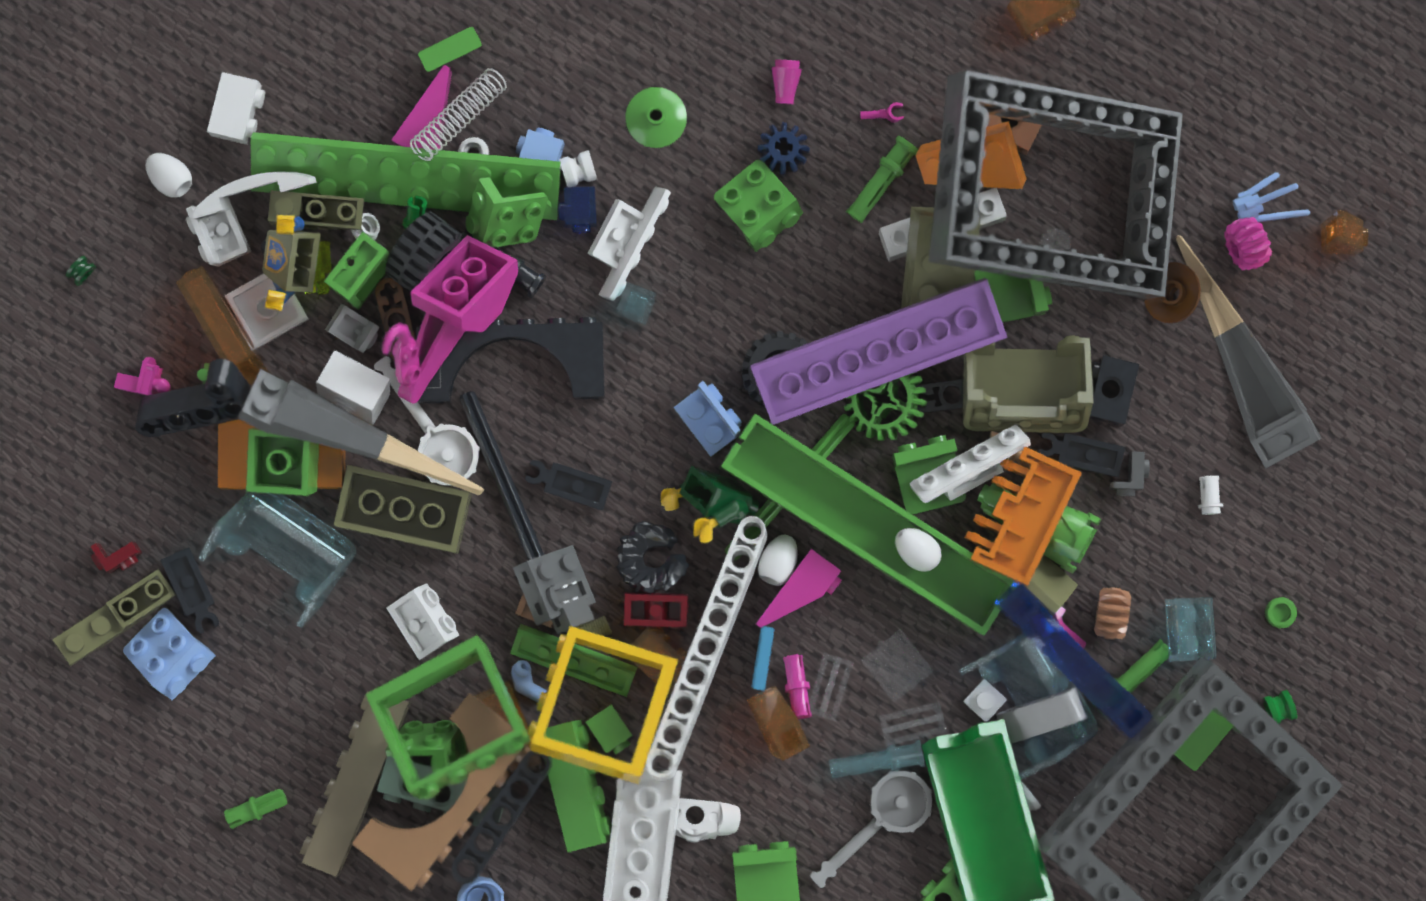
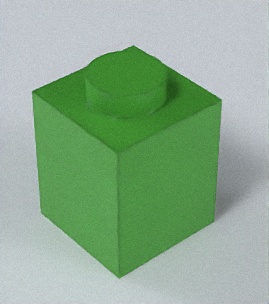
M610 705L586 721V724L606 753L613 750L616 755L631 745L628 738L633 735L613 705Z

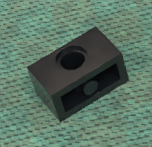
M1104 355L1100 358L1099 362H1093L1092 380L1095 381L1090 419L1118 426L1125 425L1139 364ZM1110 382L1116 386L1117 395L1115 398H1107L1103 395V383Z

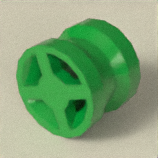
M1288 690L1281 691L1276 697L1267 696L1263 698L1266 713L1279 725L1282 720L1288 719L1291 721L1298 718L1294 701Z

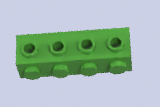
M581 720L559 724L546 729L544 737L589 751L587 745L590 741L589 732L586 726L582 725ZM552 757L553 766L548 776L567 852L610 842L612 824L609 817L605 816L603 808L605 796L602 788L597 785L595 777L597 771Z

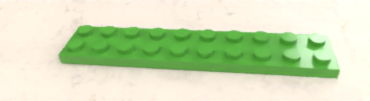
M253 132L251 136V175L285 171L315 176L317 183L287 192L363 198L364 202L408 206L407 201L409 197H413L414 205V197L421 196L427 200L426 208L469 212L472 204V195L476 190L478 179L490 177L502 198L545 193L548 201L542 219L557 220L561 162L438 150V154L433 155V159L425 161L418 157L425 158L426 156L430 158L429 152L424 148H419L422 153H419L414 148L418 153L415 154L411 147L257 132ZM431 149L432 153H436L435 149ZM278 182L251 189V191L271 193V190L280 191Z

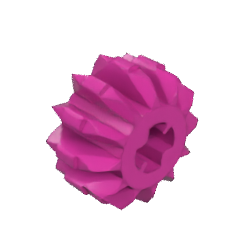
M1247 217L1235 220L1232 224L1226 226L1224 238L1226 239L1225 246L1229 251L1228 255H1231L1233 263L1238 265L1242 271L1253 268L1257 269L1269 262L1272 255V250L1269 247L1271 242L1268 240L1267 232L1264 231L1263 225L1254 217Z

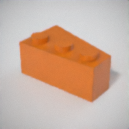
M1009 121L986 127L983 151H986V156L982 158L980 182H983L982 187L1022 189L1026 181V175ZM941 140L921 145L915 155L924 184L937 185Z

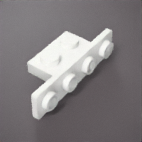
M654 187L642 212L621 200L616 199L587 253L612 267L599 296L614 301L624 291L626 287L625 280L630 270L634 269L638 264L640 251L644 243L652 237L655 230L654 224L658 216L663 214L668 206V197L671 192L667 189Z
M1013 425L910 482L911 489L923 503H927L943 493L952 501L1004 472L1000 465L1001 461L1023 450L1024 447L1030 446V439L1017 425Z

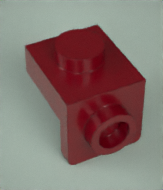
M132 541L109 556L101 544L94 543L90 546L94 552L90 555L94 564L100 571L105 569L108 573H112L120 567L122 571L133 567L139 562L137 556L142 554L137 543Z

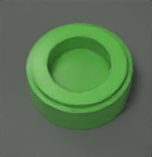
M1279 597L1272 599L1265 608V618L1275 628H1287L1296 620V606L1287 598Z

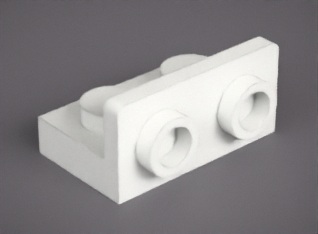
M427 583L411 590L387 607L388 612L419 660L459 636L454 620L445 613L439 603L437 593Z

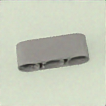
M1070 688L996 714L998 720H1004L1010 744L1074 724L1087 717L1076 688Z

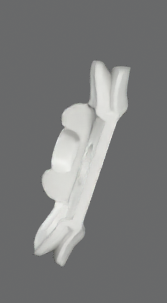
M679 798L675 835L686 839L687 842L697 843L700 840L716 839L717 836H729L738 830L740 824V809L738 806L722 802ZM692 806H698L704 812V819L699 824H691L686 819V812Z

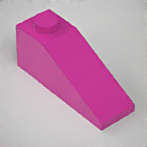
M445 64L392 138L394 145L411 147V139L419 134L429 122L433 121L443 109L447 108L452 72ZM439 119L440 123L444 125V120ZM434 123L435 127L443 133L439 124ZM430 128V131L441 141L442 138L437 135L433 128ZM425 132L426 137L432 140L436 147L440 149L441 146L432 139L429 133ZM420 136L421 141H423L430 149H434L428 144L424 137ZM415 140V141H416V144H417V147H418V148H423V146L421 145V143H420L419 141Z
M811 549L756 625L762 628L821 598L825 592L832 595L842 581L837 577L841 570Z

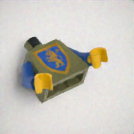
M277 215L276 230H269L266 239L261 245V251L264 254L263 273L272 280L276 291L268 290L265 308L282 311L283 304L295 292H313L320 234L302 231L304 229V221L298 216Z

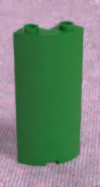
M1004 720L977 724L963 732L937 736L921 744L963 901H1054Z

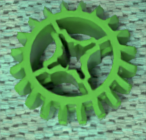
M914 373L884 383L879 388H871L846 397V399L852 400V403L844 406L845 411H854L848 418L849 422L859 421L856 430L862 432L867 428L866 437L873 438L877 433L879 441H885L887 434L890 440H897V430L902 436L908 435L906 425L908 424L910 427L916 428L918 424L913 420V417L923 418L924 416L923 412L917 410L918 405H927L926 400L919 399V395L926 393V388H916L921 383L922 378L920 376L912 377ZM899 379L906 388L907 403L900 400L898 396ZM874 393L891 397L890 400L897 403V405L881 402L880 398L874 396ZM863 396L868 397L872 402L871 419L865 412ZM892 410L903 412L895 421L880 425L882 419H886Z

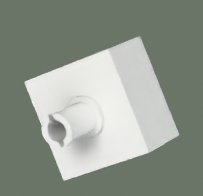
M335 350L316 382L317 394L372 426L390 395L389 378Z

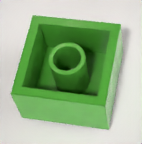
M256 427L248 429L246 492L306 496L317 492L319 444L266 433Z

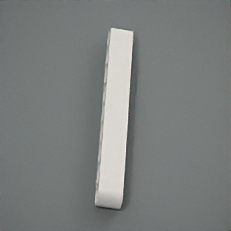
M746 517L738 525L646 761L647 770L658 781L671 779L678 769L767 541L765 524L758 517ZM756 526L761 529L759 537L753 540L747 539L744 536L746 529ZM746 555L750 558V562L745 568H736L733 565L735 557ZM732 583L739 587L737 594L730 598L723 596V587ZM722 612L727 615L725 624L718 627L710 623L711 617L715 613ZM711 641L716 645L715 651L708 656L700 654L699 647L701 644ZM694 670H700L704 673L703 681L697 685H692L688 682V676ZM683 699H688L693 703L692 710L687 714H680L676 710L678 702ZM673 728L679 729L681 731L680 740L673 744L667 743L665 741L666 732ZM662 757L667 758L670 762L668 770L664 773L655 772L653 768L655 761Z

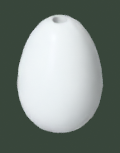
M155 153L147 158L146 172L158 191L169 197H181L190 189L192 176L184 163L163 153Z
M913 528L903 529L896 535L895 544L897 551L909 567L925 572L934 569L939 564L941 548L932 536Z
M780 535L774 538L762 552L758 562V573L763 581L780 586L786 583L794 573L798 551L796 542L792 537Z

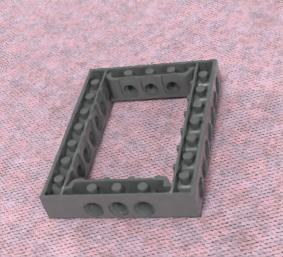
M962 71L948 75L929 262L1143 299L1165 297L1183 113L971 71ZM989 115L1134 142L1123 259L1104 258L1103 254H1079L1074 249H1050V245L1046 244L1027 245L1022 244V240L1017 239L1010 241L994 239V235L975 236L966 234V231L975 229L979 222L980 214L977 213L979 189H982L983 182H980L982 158L986 156V151H983L985 128L989 126Z
M1201 657L1038 840L1039 849L1095 901H1144L1089 849L1211 711L1228 720L1234 726L1232 729L1237 734L1248 739L1255 746L1254 750L1269 759L1276 766L1275 770L1291 781L1282 792L1278 791L1275 794L1277 797L1261 815L1257 814L1255 817L1256 821L1241 838L1237 837L1234 840L1236 844L1221 861L1217 860L1213 864L1215 868L1200 885L1196 884L1193 887L1194 891L1185 901H1241L1343 785L1216 664Z

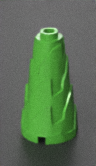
M993 483L991 486L985 484L977 501L982 503L980 508L983 509L985 514L1003 524L1004 521L992 516L1004 490L1014 496L1017 495ZM1066 506L1043 555L1061 565L1060 568L1073 574L1077 567L1070 563L1073 561L1080 564L1097 531L1090 524L1092 522L1099 525L1101 518L1090 512L1087 514Z

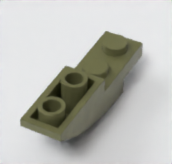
M157 569L108 601L105 606L54 638L53 642L71 667L146 618L176 594L160 570Z

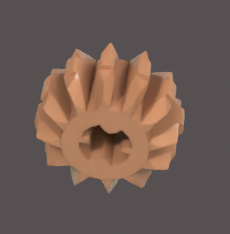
M1115 587L1103 588L1100 591L1094 628L1097 636L1111 640L1123 639L1125 637L1131 604V595L1128 591Z

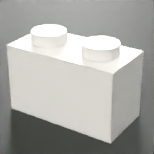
M222 72L207 129L211 136L247 145L248 138H251L252 133L256 132L257 120L253 119L256 108L261 109L265 97V91L261 90L262 85L259 81Z

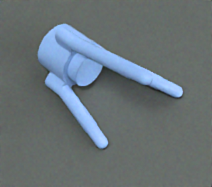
M1278 172L1273 173L1247 191L1237 194L1238 198L1233 200V206L1235 211H1238L1237 216L1239 219L1254 217L1258 222L1307 216L1310 214V211L1306 209L1259 215L1260 212L1264 211L1263 203L1298 188V184L1294 183L1262 197H1259L1258 194L1253 195L1279 177Z

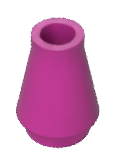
M775 60V67H772L776 95L775 103L794 104V97L802 69H799L800 61Z

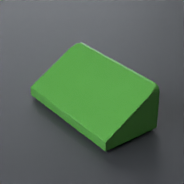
M469 27L420 51L418 55L425 70L430 72L481 47L482 43L474 27Z

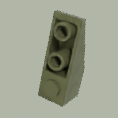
M271 190L268 222L271 226H277V215H289L302 218L304 229L361 230L364 199Z

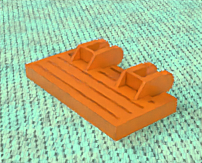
M1024 447L1019 460L1030 465V469L1008 459L1000 463L1005 470L1025 477L1022 486H1018L1001 476H994L991 481L996 486L1017 495L1014 496L1003 490L992 513L993 517L1004 521L1003 525L979 514H976L973 519L977 525L998 533L995 542L993 543L979 534L969 531L965 539L990 551L987 552L976 547L971 557L972 561L1028 587L1082 473Z

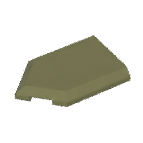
M1045 555L1042 556L1028 587L1014 581L1051 616L1062 607L1078 586L1075 581Z

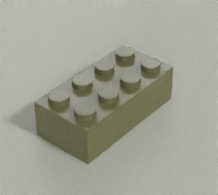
M911 207L901 309L974 282L975 270L929 262L934 208ZM980 217L976 228L966 231V234L979 236Z
M347 465L334 526L458 554L472 494L468 491Z

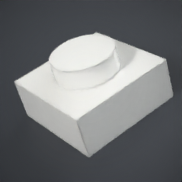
M983 679L963 702L983 721L988 722L1007 699L988 681Z

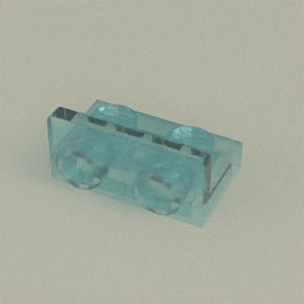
M1212 597L1165 599L1169 662L1199 660L1201 657L1216 659Z

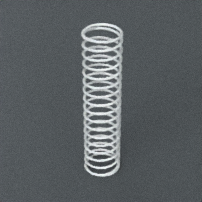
M490 68L480 74L470 86L466 87L465 91H462L461 95H458L451 104H448L447 108L443 109L433 121L429 122L419 134L411 139L410 145L414 153L418 154L412 146V141H414L418 152L422 153L417 147L415 141L417 140L430 154V158L426 156L425 158L418 157L425 161L433 159V155H437L438 150L440 151L443 146H447V142L452 141V137H456L457 133L461 132V128L463 129L466 127V124H470L471 120L475 119V115H479L480 111H484L485 107L489 106V102H493L494 98H498V95L506 90V82L502 75ZM487 71H493L501 77L505 84L504 89L494 76L487 74ZM487 75L496 80L501 89L497 90L493 83L489 81ZM481 79L485 80L488 86H490L489 84L492 85L494 88L492 91L497 93L496 96H493L488 87L481 83ZM476 84L481 85L484 92L492 97V100H489L484 92L477 88ZM472 88L476 89L479 96L487 101V105H484L479 96L472 92ZM467 92L471 93L476 102L483 106L482 109H479L475 101L468 97ZM462 97L467 98L473 108L478 110V113H475L470 105L463 101ZM458 101L462 102L464 107L473 114V118H470L465 109L458 105ZM453 105L458 107L459 111L469 119V122H465L464 118L454 110ZM448 110L453 111L454 115L464 123L463 127L449 114ZM444 114L448 115L450 120L459 127V131H456L454 126L444 118ZM439 119L444 120L449 129L455 132V135H451L449 130L440 123ZM434 123L439 124L443 132L450 136V140L446 139L445 135L435 127ZM430 128H433L437 135L446 143L442 144L440 139L430 131ZM425 132L429 133L432 139L441 146L440 149L436 147L432 140L426 137ZM420 136L426 139L428 144L436 150V153H432L431 149L421 141Z

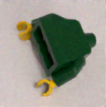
M691 466L684 483L679 485V489L666 488L661 492L660 496L661 505L664 506L666 511L678 509V498L684 497L701 514L711 518L710 520L700 518L694 523V537L700 535V542L702 543L712 540V528H721L728 522L740 524L746 515H754L759 506L757 498H754L735 480L695 466Z

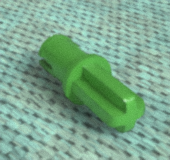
M281 789L274 790L256 799L252 796L249 798V801L225 810L226 821L230 824V828L234 829L254 819L261 820L262 815L285 806L287 798Z

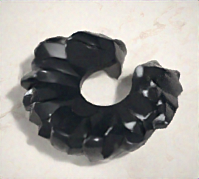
M642 521L633 526L629 535L620 538L621 545L617 548L619 554L617 556L618 565L616 568L620 571L619 575L623 578V583L628 584L636 592L654 594L659 590L666 591L671 586H674L680 577L685 576L689 563L686 562L684 554L670 555L659 568H649L644 563V555L649 549L653 547H668L669 551H671L678 542L677 537H675L674 532L670 528Z

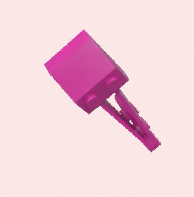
M467 235L411 291L412 305L426 312L417 340L412 338L406 325L397 324L388 331L382 346L383 353L388 354L390 345L397 336L398 341L393 347L392 354L395 359V375L397 376L398 383H400L398 389L399 397L412 404L416 403L464 332H484L502 313L518 274L517 259Z

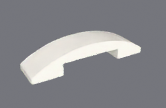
M285 171L247 176L214 191L194 209L192 216L193 219L228 210L230 207L226 197L274 182H278L280 192H287L317 183L315 176Z

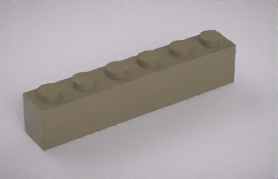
M366 695L360 708L365 710L360 722L355 720L348 738L353 739L348 751L343 749L336 767L341 769L337 779L331 778L324 796L329 798L325 808L319 807L312 825L317 827L313 837H306L300 854L305 855L302 863L335 877L339 876L352 847V842L357 835L387 759L385 749L388 743ZM404 700L389 708L398 731L401 729L411 702L408 700Z

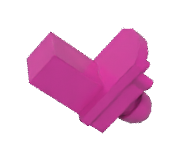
M146 357L142 362L139 377L117 373L114 388L148 396L157 394V392H168L170 383L166 379L161 378L163 369L156 365V360L153 357Z

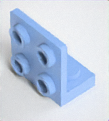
M702 381L698 384V389L677 404L674 409L709 456L712 457L740 435L741 430L739 427L742 422L731 408L726 411L720 404L723 401V397L712 383L707 386Z

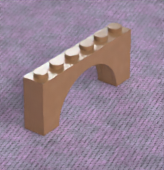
M472 693L468 694L450 717L463 733L468 745L469 754L513 731L508 721ZM529 742L525 743L523 749L517 753L505 754L495 759L496 762L492 766L482 770L476 769L469 773L464 790L457 802L436 821L418 828H398L387 825L377 818H371L352 844L408 889L413 890L417 885L422 889L433 875L429 871L436 861L442 863L453 850L449 846L456 835L461 839L471 827L472 823L468 821L475 811L481 813L492 800L488 794L496 785L500 789L511 775L507 770L514 761L520 763L523 757L530 751V748L527 746Z

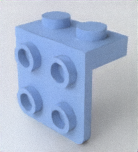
M162 608L123 649V653L147 681L171 700L180 694L216 656L207 646L193 637L167 608Z

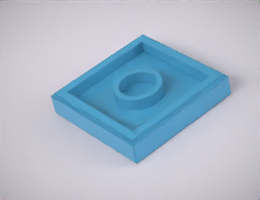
M762 627L760 629L751 686L756 690L764 691L774 628Z

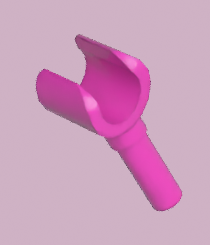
M895 102L887 109L860 112L861 119L887 118L888 121L896 123L902 120L904 116L895 117L891 110L892 108H902L903 104Z

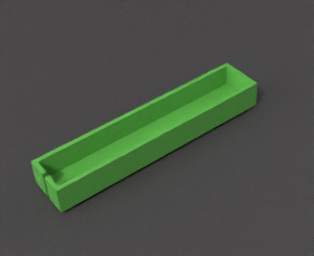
M752 415L738 437L742 444L734 443L721 463V469L973 631L985 636L1017 585L1012 579L972 561L973 553L760 416ZM913 528L932 536L941 548L939 564L934 569L925 572L909 567L901 558L896 548L895 538L899 531Z

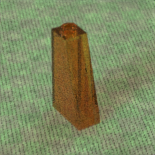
M203 266L198 269L189 270L180 280L176 281L220 359L233 362L249 385L254 383L260 369L270 373L213 279Z

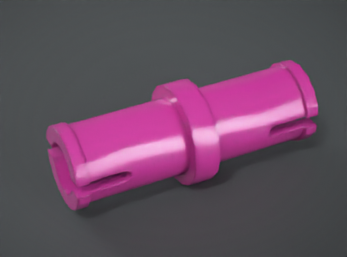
M803 655L786 656L783 658L787 677L785 691L789 693L792 719L810 718L812 713L810 711L807 691L810 689V684L805 678Z

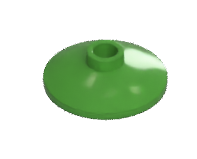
M652 87L642 90L632 98L626 110V125L631 136L637 142L647 147L661 148L674 143L681 136L686 126L687 114L683 102L675 93L665 88ZM653 111H659L662 114V118L658 121H653L650 118V114Z

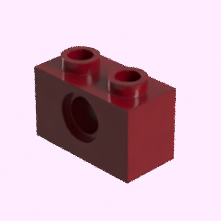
M626 592L624 625L687 627L689 594Z

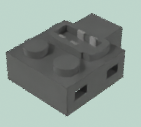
M573 545L528 560L513 568L536 626L552 620L556 633L560 634L569 630L570 626L576 628L594 620L589 605L596 603Z

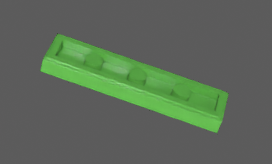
M521 624L510 654L550 668L551 663H558L561 654L556 652L559 638ZM574 644L565 674L627 697L637 667Z

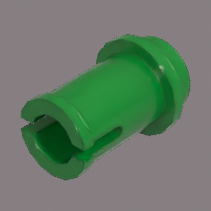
M415 196L414 205L413 197L408 198L407 215L403 219L402 224L405 230L414 220L425 214L427 200L424 197Z

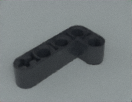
M226 359L212 360L209 363L206 384L143 397L139 404L135 425L136 431L144 436L156 437L239 420L238 416L251 387L233 362Z

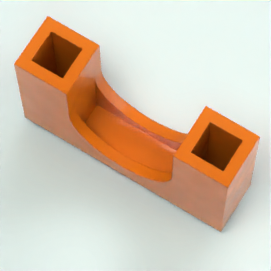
M240 419L218 424V488L246 489L248 429L254 428V426ZM319 444L317 489H342L345 478V450Z

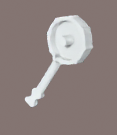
M385 356L374 364V368L377 371H382L384 376L390 379V385L398 395L400 383H398L397 376L395 375L396 369L391 368V359ZM399 397L426 434L420 438L421 442L418 452L466 479L473 473H476L480 447L477 446L476 441L467 432L465 427L461 428L455 425L439 424L436 427L418 402L412 404ZM427 476L430 479L431 483L452 486L450 484Z

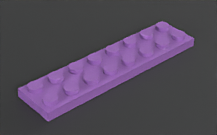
M986 278L750 366L771 423L774 425L1007 338L989 283Z

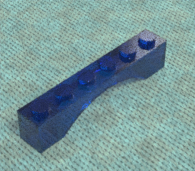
M1015 581L993 603L1125 737L1132 739L1153 718L1152 714L1130 692L1119 684L1071 637L1045 606L1021 582Z

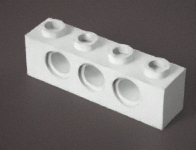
M997 188L979 193L977 213L980 214L979 217L981 218L980 230L1004 222L1007 217ZM910 218L879 229L878 234L889 262L904 257L907 254Z

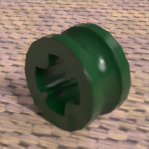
M84 255L78 258L66 272V276L69 279H75L74 283L77 286L83 284L96 269V265L87 263L88 258Z

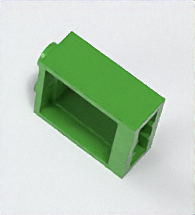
M362 232L324 282L337 295L359 310L374 291L377 284L386 275L385 267L390 253ZM353 259L354 265L348 266V260Z

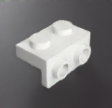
M228 197L226 198L230 209L202 218L193 219L192 212L196 207L190 206L186 208L189 215L186 221L191 232L197 234L201 243L198 246V250L202 259L206 263L209 262L210 265L218 267L251 252Z

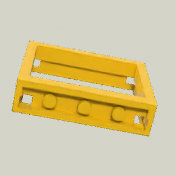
M570 626L567 635L561 634L557 644L556 652L561 653L558 663H551L546 681L551 682L548 693L542 692L536 710L541 711L538 722L532 721L528 731V736L532 740L530 750L639 785L678 660ZM575 643L661 670L632 764L544 737Z

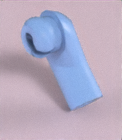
M520 660L512 666L511 676L514 689L538 703L541 693H546L547 690L533 683L530 664L527 661Z

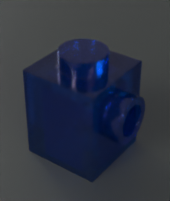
M595 186L564 188L565 202H559V220L565 221L566 228H572V233L591 232V227H597Z

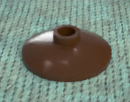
M1169 262L1165 297L1149 298L1144 301L1150 315L1160 322L1169 324L1178 323L1188 318L1196 309L1200 299L1201 288L1196 273L1185 264ZM1179 290V296L1175 300L1173 294Z

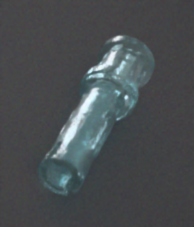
M920 739L915 740L914 744L896 747L894 744H891L887 747V750L829 759L832 779L891 768V771L898 772L902 767L914 765L925 767Z

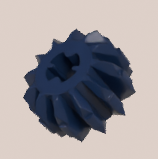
M782 122L780 132H778L774 125H771L769 130L772 136L766 133H762L760 136L762 141L767 143L757 146V151L766 153L760 160L764 163L771 160L772 162L768 168L772 172L779 165L780 175H785L787 165H789L793 173H796L798 168L794 161L805 165L807 159L801 154H806L810 151L809 146L800 145L807 140L806 134L796 137L799 127L796 125L792 128L791 132H787L786 122ZM780 142H787V147L792 148V151L788 150L787 155L783 156L780 150L775 149V146L780 147Z

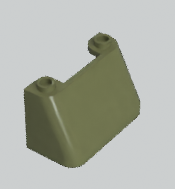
M1075 335L1067 336L1057 344L1056 350L995 349L994 342L964 354L963 424L965 428L972 431L1002 432L1013 425H1017L1023 432L1077 433L1086 429L1093 406L1090 338H1080Z

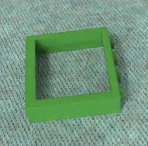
M478 636L465 641L366 694L409 793L418 800L434 797L439 793L440 788L448 784H457L464 781L468 777L467 774L476 769L482 770L492 766L496 762L495 759L505 754L517 753L523 749L525 743L531 741L486 644ZM481 660L513 731L420 780L389 708Z

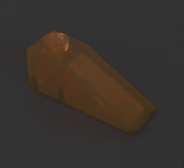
M1337 211L1321 223V254H1359L1368 245V229L1363 228V220L1346 211Z

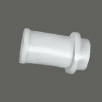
M1219 476L1199 477L1201 504L1198 505V508L1202 509V515L1220 514V508L1223 507V504L1220 503Z

